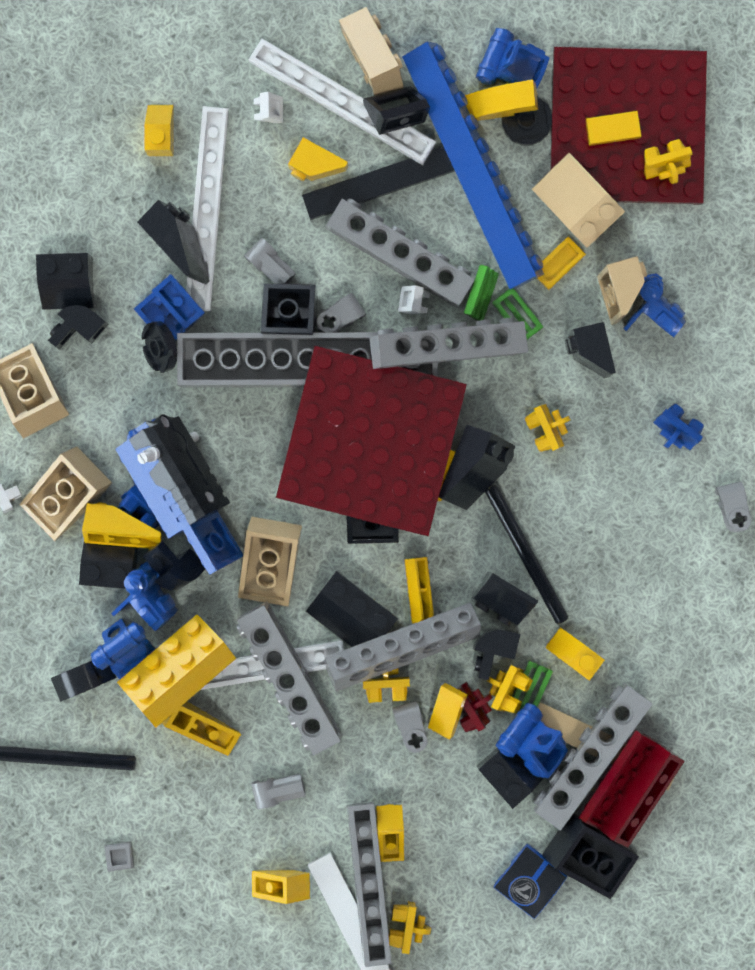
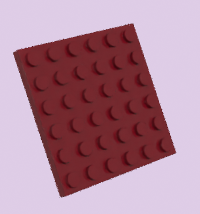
M554 47L550 170L570 153L616 202L702 205L704 203L707 51ZM638 111L641 138L589 146L585 121L587 118ZM678 139L681 140L685 148L690 146L692 150V155L690 156L691 166L685 168V173L678 175V183L671 184L669 178L660 180L659 176L646 179L644 174L645 149L657 147L660 155L668 153L667 144Z
M314 346L276 498L429 537L467 384L401 367L373 369L372 360Z

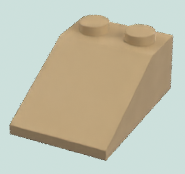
M570 153L532 188L537 196L586 248L625 212Z
M33 343L0 359V397L12 424L23 439L69 415Z
M76 446L59 455L19 505L56 541L85 513L87 503L94 504L112 482Z
M251 516L246 532L238 598L259 602L267 601L271 604L289 606L302 525Z

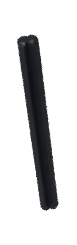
M496 485L488 488L485 494L555 623L561 624L568 619V615L501 491Z
M0 746V761L133 771L136 767L135 756Z

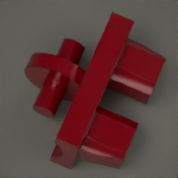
M465 682L457 689L467 694L463 707L468 715L459 721L465 732L475 729L479 732L485 729L486 725L491 722L487 713L492 711L488 702L493 696L491 693L483 696L479 688L472 691L468 683Z

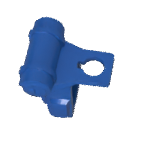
M496 28L489 40L490 43L482 62L478 66L475 78L484 85H494L497 79L509 84L534 80L536 88H538L550 58L545 55V51L530 43L523 45L519 39L514 41L513 33L507 29Z
M648 274L644 278L645 282L640 290V295L645 301L623 327L625 331L630 328L643 312L672 337H675L686 323L684 318L685 312L676 302L671 304L662 295L664 289L663 278L659 274Z
M145 562L126 576L124 587L130 595L111 614L115 616L130 603L154 631H157L176 614L178 609L169 593L165 594L161 587L154 582L160 575L148 562Z
M119 619L102 632L105 644H100L91 653L92 663L101 670L110 666L112 672L121 679L156 648L146 638V632L142 626L134 621L126 626L124 620ZM120 628L117 635L110 637L114 630Z
M526 703L517 712L516 717L507 729L500 735L495 746L500 753L507 757H514L517 753L524 760L526 768L534 776L549 778L568 752L566 742L562 738L563 734L561 731L549 728L541 721L543 714L538 707Z

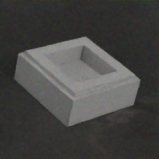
M131 841L104 846L108 872L134 868Z

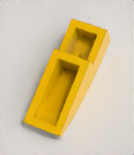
M534 80L500 85L465 95L468 102L466 107L477 121L515 116L514 113L538 110L537 88Z

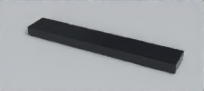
M442 147L431 151L423 165L410 158L303 194L302 197L311 221L334 213L341 199L346 201L352 199L361 204L453 173L455 170L445 148Z

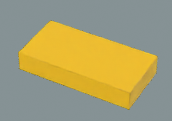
M638 111L587 118L585 120L589 146L641 138Z
M568 236L542 261L544 275L537 279L550 290L586 254Z
M447 683L441 685L428 728L450 740L455 734L467 694Z

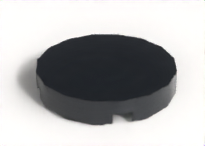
M537 97L538 110L514 113L515 116L502 117V128L505 135L512 142L521 146H532L541 142L548 135L552 126V113L545 101L543 102Z
M161 321L148 323L144 326L141 335L142 340L145 339L146 346H143L146 361L155 371H160V373L171 371L177 362V348L172 332Z

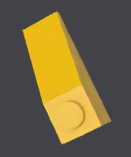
M102 502L95 504L87 503L82 527L85 543L150 549L162 541L161 532L115 506Z
M188 701L162 722L164 727L229 756L241 736V733Z

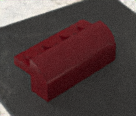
M636 730L619 757L614 761L604 780L599 784L591 800L586 804L579 818L586 824L601 830L613 841L628 848L685 761L658 741Z

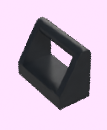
M411 86L363 99V104L379 135L425 123L430 109L426 98ZM403 98H407L409 104L383 110L379 106Z

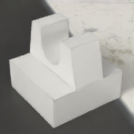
M271 92L260 93V97L254 99V105L260 106V113L254 114V120L282 123L283 97Z
M416 285L403 286L398 312L407 314L427 313L428 308L422 307L421 303L422 298L430 297V293L425 291L424 287Z
M0 484V507L5 514L13 510L10 502L22 497L17 485L4 491Z

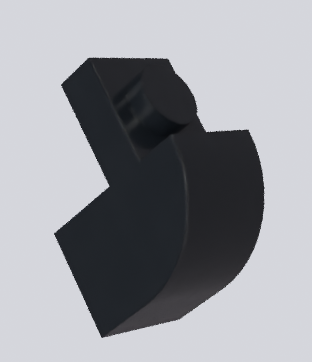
M80 305L69 306L58 313L64 322L62 324L58 323L51 330V337L48 341L56 348L61 349L77 331L87 341L93 343L109 324L87 307Z
M163 541L150 548L143 555V558L160 575L154 582L160 587L171 591L183 588L197 579L206 569L201 564L198 556L190 548L176 556Z
M492 629L484 632L473 646L474 650L482 652V656L477 655L474 665V671H478L477 677L489 680L494 655L515 660L521 634L504 629Z
M89 661L52 677L51 681L60 702L117 677L112 672L110 666L101 670L92 661Z

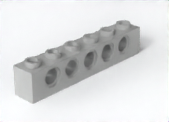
M341 199L325 229L417 285L424 287V289L457 308L461 304L475 280L470 277L472 273L462 266L457 268L449 264L450 259L443 254L437 252L434 255L426 250L428 246L417 239L411 241L406 238V233L402 229L394 225L390 228L383 224L384 219L373 212L367 214L360 210L362 206L356 201ZM360 219L364 223V228L361 231H355L350 227V221ZM376 232H381L385 235L386 242L378 245L372 240V235ZM398 245L406 247L408 256L405 258L397 257L394 253V248ZM418 259H426L429 262L430 268L428 271H420L417 268L416 262ZM439 273H449L452 278L451 284H442L438 279Z
M515 318L499 319V324H491V320H481L475 322L476 326H467V322L451 324L452 328L443 329V324L427 326V330L418 331V326L402 328V333H394L393 329L378 330V335L369 338L373 369L527 353L525 321L515 322ZM495 332L500 335L499 344L494 339ZM471 334L476 337V346H473L470 342ZM447 336L453 342L451 349L447 347L445 342ZM422 338L428 342L427 351L421 347ZM397 341H400L404 346L402 354L396 349Z
M266 601L241 615L237 619L239 623L237 624V629L243 638L247 637L251 644L249 649L253 658L256 661L260 660L264 667L262 673L268 683L272 682L277 690L275 696L281 706L285 705L290 713L287 716L293 728L298 727L302 735L300 740L307 751L311 750L314 756L340 742L343 736L269 603ZM265 629L269 633V639H259L256 630ZM272 651L280 653L282 661H271L269 653ZM290 674L293 676L295 683L287 685L282 681L281 676ZM298 696L304 697L307 705L305 707L297 706L294 698ZM315 719L319 722L320 727L318 729H311L308 727L307 721Z
M467 603L325 657L326 669L337 692L480 637L481 624L471 603Z
M625 683L622 687L618 685L609 697L612 701L607 708L604 706L600 708L594 717L597 720L591 729L587 727L579 738L581 744L576 750L572 748L564 758L566 762L561 771L557 769L548 781L551 785L545 792L541 790L533 801L536 804L534 811L560 831L653 704ZM619 706H625L628 709V714L624 719L615 718L614 713ZM604 727H609L613 731L612 737L608 740H602L599 737V732ZM589 748L597 750V757L593 761L584 759V753ZM578 769L582 771V778L579 781L572 782L568 779L569 773L572 770ZM557 791H565L567 798L564 802L557 803L553 800V796Z
M374 803L347 805L363 963L365 967L391 964Z

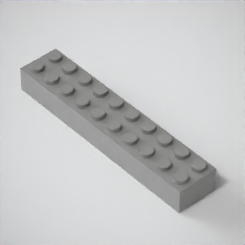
M378 332L314 333L313 335L177 333V385L181 388L304 387L314 346L372 360L369 338L378 335ZM422 338L421 347L427 351L428 342ZM397 341L396 349L402 354L404 346L400 341ZM438 363L400 366L401 368L438 377Z

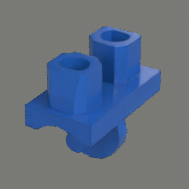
M673 404L668 410L665 409L653 423L662 429L660 434L667 439L663 444L664 447L668 449L674 444L679 449L684 446L690 451L702 440L703 436L700 434L704 424L697 419L690 420L688 424L680 420L684 410L677 404Z
M132 486L121 495L122 501L118 509L129 515L135 511L141 517L139 521L152 528L160 525L137 486Z

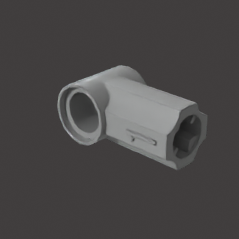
M263 238L244 255L248 262H251L259 272L262 271L274 284H288L296 275L277 256L278 253Z
M301 774L279 779L267 778L265 782H259L258 780L251 783L257 809L269 808L278 805L282 801L305 797Z

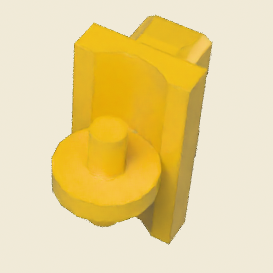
M678 139L667 144L668 153L660 155L657 147L645 149L644 174L646 179L659 176L660 180L669 178L671 184L678 183V175L685 173V168L691 166L690 156L692 155V150L690 146L685 148L681 140Z
M547 404L534 408L535 411L525 417L530 430L539 426L543 428L545 435L534 439L539 452L550 449L554 451L565 446L561 436L568 433L564 423L571 421L569 416L562 418L558 409L550 413Z
M511 665L507 673L500 670L496 679L489 676L487 682L493 684L489 693L495 696L491 705L492 708L498 711H508L517 714L522 701L512 695L516 687L527 692L533 682L529 676L523 673V669Z
M397 668L381 674L383 678L363 681V689H366L368 702H382L381 688H392V701H406L407 687H410L409 677L389 678L388 675L399 674Z
M408 901L407 905H393L391 920L404 922L403 931L389 929L388 934L389 945L401 948V953L404 954L410 953L413 933H415L414 942L422 943L423 935L431 934L432 929L425 925V916L418 915L417 924L414 923L417 907L415 902Z

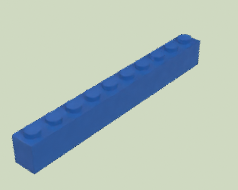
M425 42L402 56L418 92L426 98L430 106L428 114L509 289L521 287L544 275L542 260L534 253L531 247L533 244L529 233L524 231L520 223L522 218L519 211L515 207L513 208L509 199L511 198L510 191L505 184H502L498 176L500 175V170L497 164L491 161L488 154L489 146L478 133V122L466 107L468 104L463 92L459 91L455 83L457 78L454 71L448 68L446 64L444 49L437 43Z

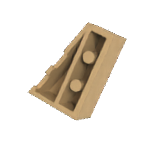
M367 7L340 19L339 23L342 34L365 75L366 83L370 84L374 96L404 88L400 69L403 68L398 54H392L390 51L392 45L387 34L382 35L379 31L381 25L375 14L371 16Z

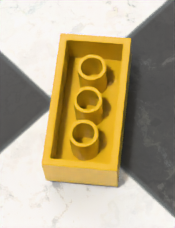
M196 614L117 683L154 727L157 728L236 658L224 641Z

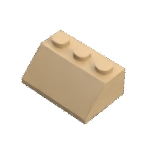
M638 256L608 264L597 276L611 325L617 324L628 314L645 282L644 278L647 277L645 265L643 262H639Z

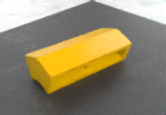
M427 557L404 559L412 624L434 616Z

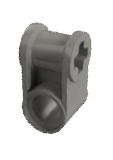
M350 293L319 315L317 319L318 331L320 333H338L344 328L353 325L354 321L358 318L362 319L366 316V313L354 294ZM325 318L329 321L334 320L332 329L328 326L323 327Z
M739 481L716 487L715 493L719 495L720 502H718V505L722 511L726 528L732 532L748 529L751 524V515L743 483ZM735 513H737L738 517L743 518L740 527L732 522V519L736 518Z
M417 700L393 707L396 723L401 731L406 748L414 753L424 750L427 745V736ZM413 733H416L418 737H423V740L419 741L420 746L415 747L413 743H408V740L412 739L411 735Z

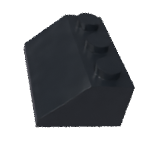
M338 571L334 573L305 611L351 647L386 635L398 620L397 616Z

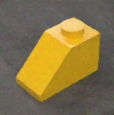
M148 105L144 124V150L148 156H174V105Z
M303 137L288 166L292 170L291 175L301 181H304L305 178L314 181L345 172L348 169V162Z
M561 627L545 647L589 681L605 661Z
M386 804L384 806H376L380 862L404 861L402 805Z
M297 870L252 871V897L284 904L310 899V873Z

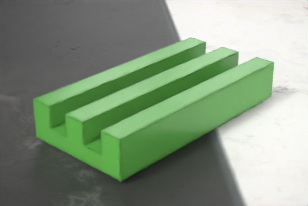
M479 266L464 314L477 321L484 320L499 273L494 272L488 266Z
M515 289L507 290L492 302L503 318L511 317L501 306L500 303L502 301L519 322L525 321L527 340L543 328V325ZM512 295V297L515 299L518 305L522 308L525 314L536 326L535 328H530L527 322L523 319L520 313L516 310V308L507 298L508 296Z
M530 660L528 661L523 673L529 676L532 667L536 671L532 678L533 682L524 696L520 709L528 703L541 672H544V678L532 703L538 707L552 675V670ZM516 688L513 697L519 699L522 690Z

